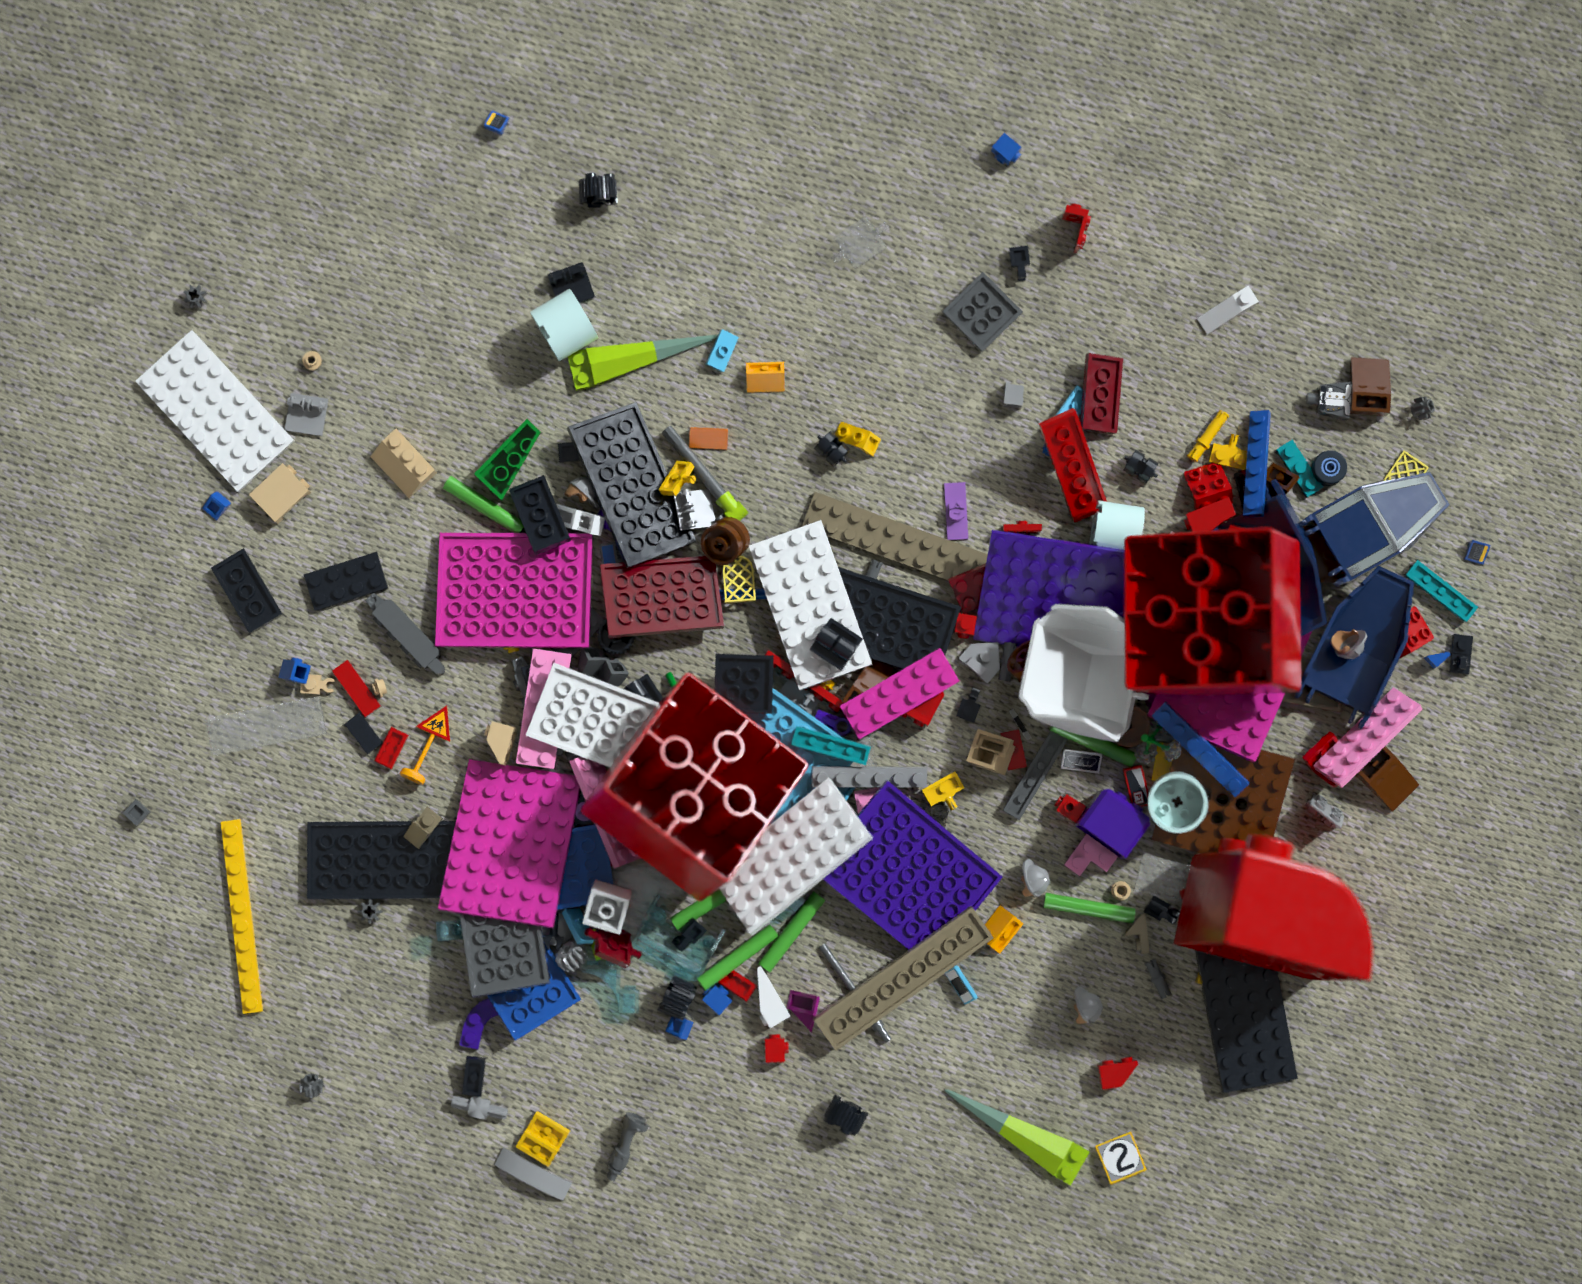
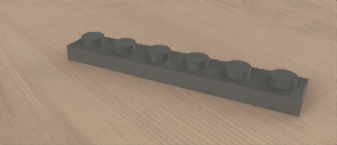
M1052 731L1049 732L1005 805L1004 812L1018 820L1021 819L1066 744L1067 738Z

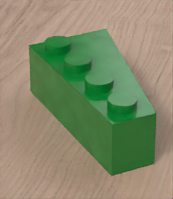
M526 419L474 473L501 501L541 431Z

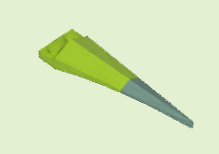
M718 335L591 347L578 350L567 357L575 391L597 386L664 358L715 340Z
M945 1089L946 1093L1045 1170L1071 1186L1090 1151L1073 1141Z

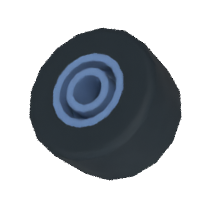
M1332 450L1320 453L1311 464L1313 476L1323 486L1336 485L1347 473L1346 459L1342 454Z

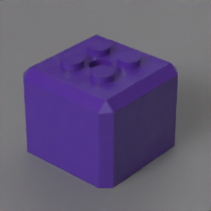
M1111 789L1100 790L1074 825L1120 859L1127 858L1150 826V818L1142 812L1143 809L1140 806L1126 801L1127 797L1119 791L1114 792Z

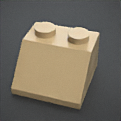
M492 721L491 725L488 724L486 727V740L498 762L506 766L508 765L518 729Z

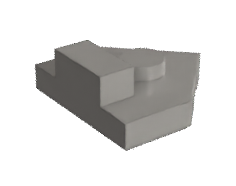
M998 642L971 644L958 658L986 684L1000 670Z

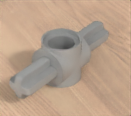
M453 1096L451 1100V1107L466 1110L469 1116L479 1119H486L488 1116L506 1119L508 1114L507 1108L492 1105L491 1101L486 1098L480 1099V1097L473 1096L471 1099Z

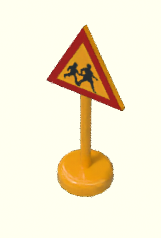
M447 705L416 726L431 735L414 769H401L399 774L402 777L416 784L424 785L425 777L418 773V770L434 737L437 736L450 742Z

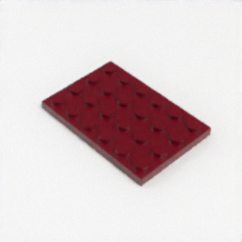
M706 556L649 560L630 568H626L624 562L600 564L608 638L724 628L716 564L711 562Z

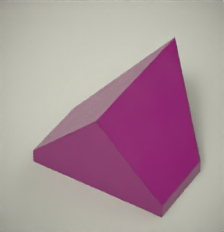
M790 990L786 1009H790L811 1033L815 1022L813 1018H816L820 996Z

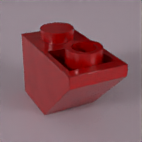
M1132 1057L1121 1058V1062L1113 1063V1059L1102 1061V1065H1097L1101 1089L1122 1087L1138 1066V1060H1133Z

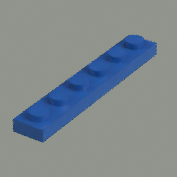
M1269 410L1250 411L1243 516L1245 518L1264 517L1271 417Z
M1166 701L1152 714V717L1234 797L1249 785L1250 782Z

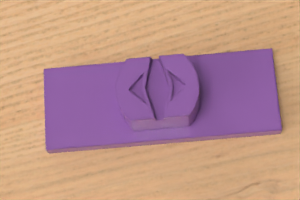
M965 482L944 483L947 540L968 539Z

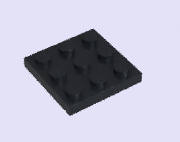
M716 653L714 691L742 713L772 714L774 655Z

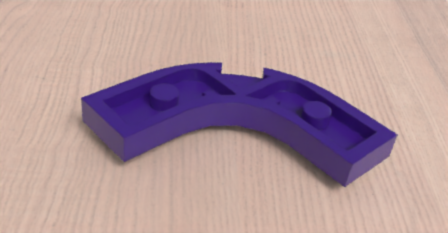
M489 998L478 1003L468 1014L463 1026L459 1046L479 1049L485 1024L491 1018L498 1016Z

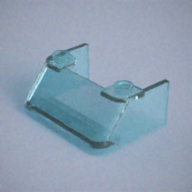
M657 894L635 934L632 947L642 951L641 954L691 981H697V978L705 971L725 930H721L717 939L710 935H703L695 944L690 942L681 952L672 941L675 937L682 934L679 932L680 930L665 923L667 919L666 913L663 909L656 907L661 896Z

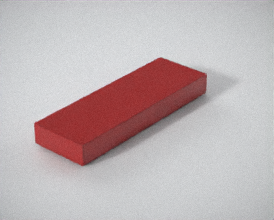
M346 660L332 670L365 717H368L381 707L349 660Z

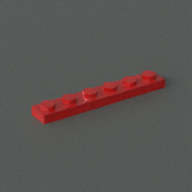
M768 650L765 655H774L773 669L778 667L782 670L781 674L789 680L791 678L795 679L791 665ZM817 684L803 689L805 691L809 689L814 692L813 695H815L817 700L822 702L824 699L830 703L828 707L838 713L840 710L843 713L840 708L844 704L842 700Z

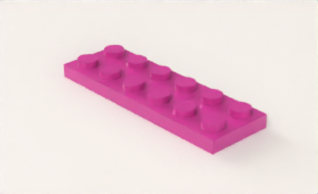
M941 648L842 704L840 708L860 740L960 681Z

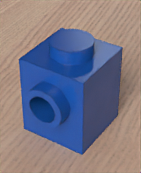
M1003 133L992 146L991 152L996 155L995 158L998 162L1009 165L1011 162L1015 163L1020 158L1021 154L1019 152L1022 147L1007 134Z
M291 657V660L283 659L278 678L294 683L306 684L311 665L304 664L302 659Z
M715 985L713 988L710 987L702 993L705 996L702 1000L718 1015L733 1001L727 996L729 992L722 985L719 987Z

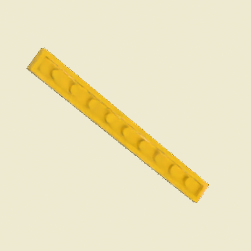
M241 819L222 821L221 830L243 1014L262 1012L263 1005Z

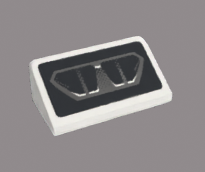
M1063 749L1061 769L1099 774L1102 754Z

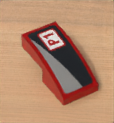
M1142 765L1124 768L1123 774L1130 804L1135 803L1140 807L1148 806L1149 793Z

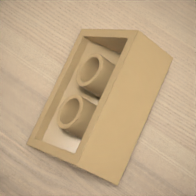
M397 429L392 431L371 455V458L408 498L412 497L437 474L433 467Z

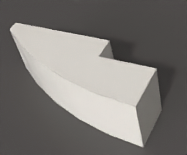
M556 504L565 527L601 536L605 517Z

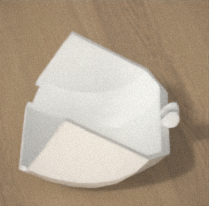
M1055 604L1051 607L1052 610L1034 622L1019 698L1030 711V715L1041 722L1086 737L1118 741L1130 727L1135 698L1139 700H1148L1149 695L1145 693H1136L1137 691L1128 690L1125 687L1124 619L1107 607Z

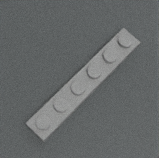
M812 766L811 786L818 787L827 778H830L836 787H881L886 780L895 787H927L928 768Z

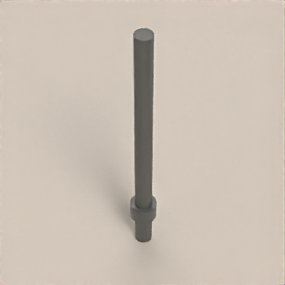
M826 943L819 947L851 992L856 986ZM880 1019L872 1025V1028L887 1043L892 1038L883 1027L884 1023Z

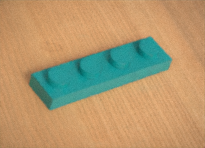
M1416 560L1405 574L1408 579L1465 623L1478 609V606L1419 560Z
M796 726L791 744L863 765L867 764L871 749L869 745Z

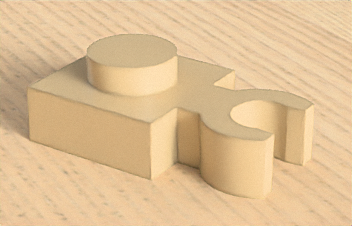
M309 674L307 683L301 684L300 693L320 695L321 689L328 693H333L334 689H328L327 683L335 682V680L327 678L321 681L322 675Z

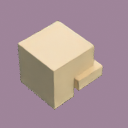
M977 729L966 761L977 767L1005 776L1015 746H1013L1014 741Z

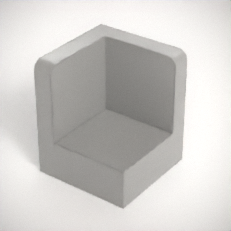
M1006 381L1003 406L1022 408L1024 386L1010 384L1009 381Z

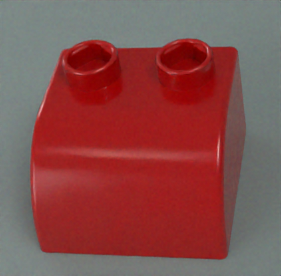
M1272 528L1127 536L1124 539L1126 689L1145 693L1172 695H1237L1299 692L1301 689L1299 541Z
M686 673L671 688L636 731L582 805L581 812L694 899L703 901L733 878L806 772L808 763L693 674Z
M1249 835L1246 841L1222 838L1220 839L1217 852L1196 854L1192 857L1173 942L1175 945L1309 980H1371L1373 942L1369 923L1360 902L1351 889L1331 873L1313 866L1291 861L1294 846L1291 843L1260 835Z

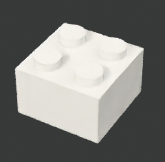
M595 880L582 924L620 934L633 890Z

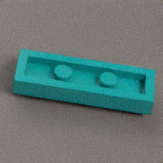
M1293 439L1276 449L1287 469L1300 477L1297 484L1306 498L1323 488V485L1314 478L1312 468Z

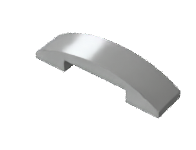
M504 1147L494 1164L519 1180L562 1201L572 1184Z

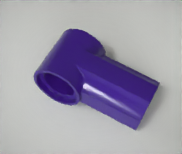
M821 710L817 711L815 718L840 736H847L851 732L852 727L847 719ZM839 723H847L848 729L845 732H839L837 729Z

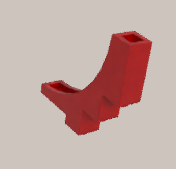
M1227 497L1185 515L1186 519L1183 521L1187 530L1191 529L1192 532L1211 531L1221 523L1236 516L1230 498Z

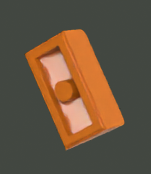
M690 427L689 448L727 450L728 429Z

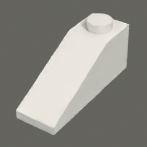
M1248 285L1197 318V320L1208 335L1251 309L1259 301Z
M759 966L757 971L760 1012L762 1013L759 1017L764 1026L769 1025L772 1028L790 1017V1014L763 968Z

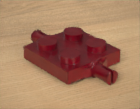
M595 927V931L587 928L584 932L585 936L592 938L595 942V956L625 969L629 967L631 956L640 959L642 956V951L632 947L631 933L622 929L621 933L617 934Z

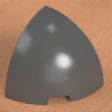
M594 647L581 648L577 672L617 687L629 675L625 666L617 658L612 660L605 656V651Z

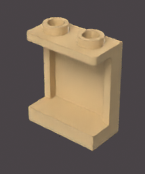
M282 463L249 494L277 524L283 520L282 517L304 496L311 494L308 490L310 485L303 478L299 480L295 476L297 472L290 464L286 467Z

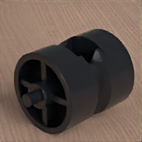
M832 431L823 437L820 435L817 437L819 443L815 446L814 450L821 456H826V461L831 466L835 467L842 461L844 463L847 462L845 457L850 448L843 442L839 443V438Z
M1135 450L1132 456L1128 457L1125 455L1123 458L1127 460L1123 471L1131 476L1137 475V479L1146 484L1150 477L1157 478L1158 474L1155 473V469L1159 463L1151 458L1146 459L1145 454Z

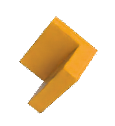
M784 362L746 363L747 392L785 391Z
M1000 905L985 923L986 928L993 936V939L987 944L1000 954L1022 927L1023 923Z

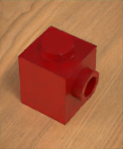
M959 613L954 634H958V638L969 639V636L973 637L977 616Z
M1067 794L1064 797L1059 796L1054 805L1057 807L1055 810L1057 813L1074 823L1078 821L1086 807Z
M769 1034V1038H765L766 1062H785V1054L789 1053L788 1042H785L784 1038L780 1037V1034Z

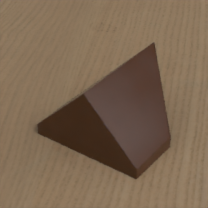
M1272 463L1267 469L1266 486L1272 497L1278 495L1271 483L1275 479L1285 494H1287L1300 477Z

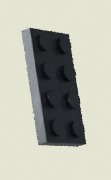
M544 475L509 489L535 555L571 541Z
M244 548L211 567L249 634L283 615Z
M378 552L304 574L314 611L389 589Z

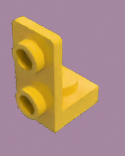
M840 422L835 433L839 438L838 441L857 447L871 456H874L881 441L871 431L845 422Z

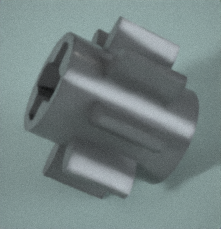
M189 285L190 289L184 291L187 296L184 302H190L189 307L191 308L194 305L201 308V304L207 302L204 298L207 292L201 291L200 285L197 288ZM192 295H199L198 298H192Z
M1426 396L1415 398V403L1411 405L1412 415L1415 418L1418 417L1419 420L1431 418L1430 413L1435 411L1433 401L1427 399Z
M369 900L368 905L361 903L363 909L358 912L363 915L362 921L368 919V923L372 924V919L380 920L378 914L383 913L382 910L378 909L380 903L373 905L372 900ZM370 906L372 910H375V914H371V917L366 913Z
M307 1074L303 1079H300V1093L305 1092V1097L314 1098L323 1092V1079H318V1075Z

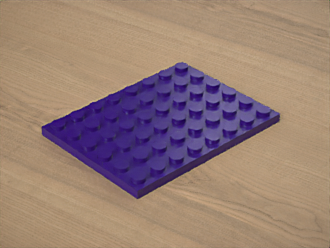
M997 530L991 531L973 640L991 643L998 642V644L1008 642L1017 644L1016 646L1018 647L1022 643L1031 640L1034 622L1052 610L1051 607L1055 604L1107 607L1124 619V550Z
M886 780L857 815L873 839L824 877L823 880L910 950L968 907L972 906L976 911L1003 876Z

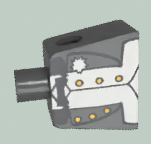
M1352 382L1320 385L1318 393H1307L1306 404L1317 405L1316 414L1347 421L1350 418Z

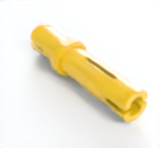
M1219 410L1202 436L1197 438L1195 446L1187 455L1190 460H1194L1197 463L1204 451L1209 449V444L1230 417L1226 412Z

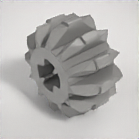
M575 939L568 940L566 944L563 943V946L558 949L559 952L555 954L557 965L567 973L575 972L577 968H580L585 963V959L588 958L586 946L584 944H577Z

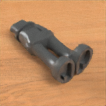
M631 1112L625 1114L620 1140L617 1145H614V1150L610 1155L608 1163L609 1172L607 1178L609 1180L615 1181L617 1175H621L622 1170L625 1169L630 1158V1146L634 1135L637 1132L644 1133L647 1131L649 1125L645 1123L646 1119Z

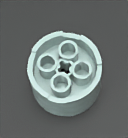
M570 289L530 312L558 361L565 359L599 339L587 315Z
M1097 501L1096 509H1099V511L1093 517L1089 545L1124 550V539L1127 536L1143 534L1144 507Z
M1170 772L1159 777L1151 786L1148 794V807L1151 817L1158 826L1169 832L1183 833L1194 829L1202 822L1207 812L1208 800L1204 788L1196 778L1184 772ZM1179 796L1183 803L1178 804L1176 807L1172 799H1176Z

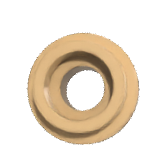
M309 351L303 356L302 362L308 370H316L321 366L322 359L317 352ZM314 357L315 362L309 363V358Z
M374 679V684H372L373 692L375 695L378 694L379 697H383L384 694H387L383 679Z
M1118 881L1113 884L1111 894L1115 899L1122 901L1130 896L1131 889L1126 882ZM1119 887H1122L1124 889V893L1122 895L1118 894L1117 889Z

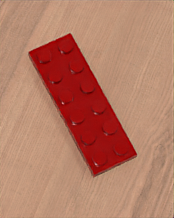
M1071 408L1039 423V427L1073 522L1076 523L1099 511V509H1096L1098 500L1105 502L1107 500L1077 412L1074 408Z

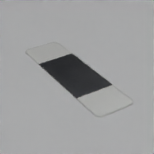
M1010 710L1009 713L1026 740L1031 739L1030 734L1015 710Z

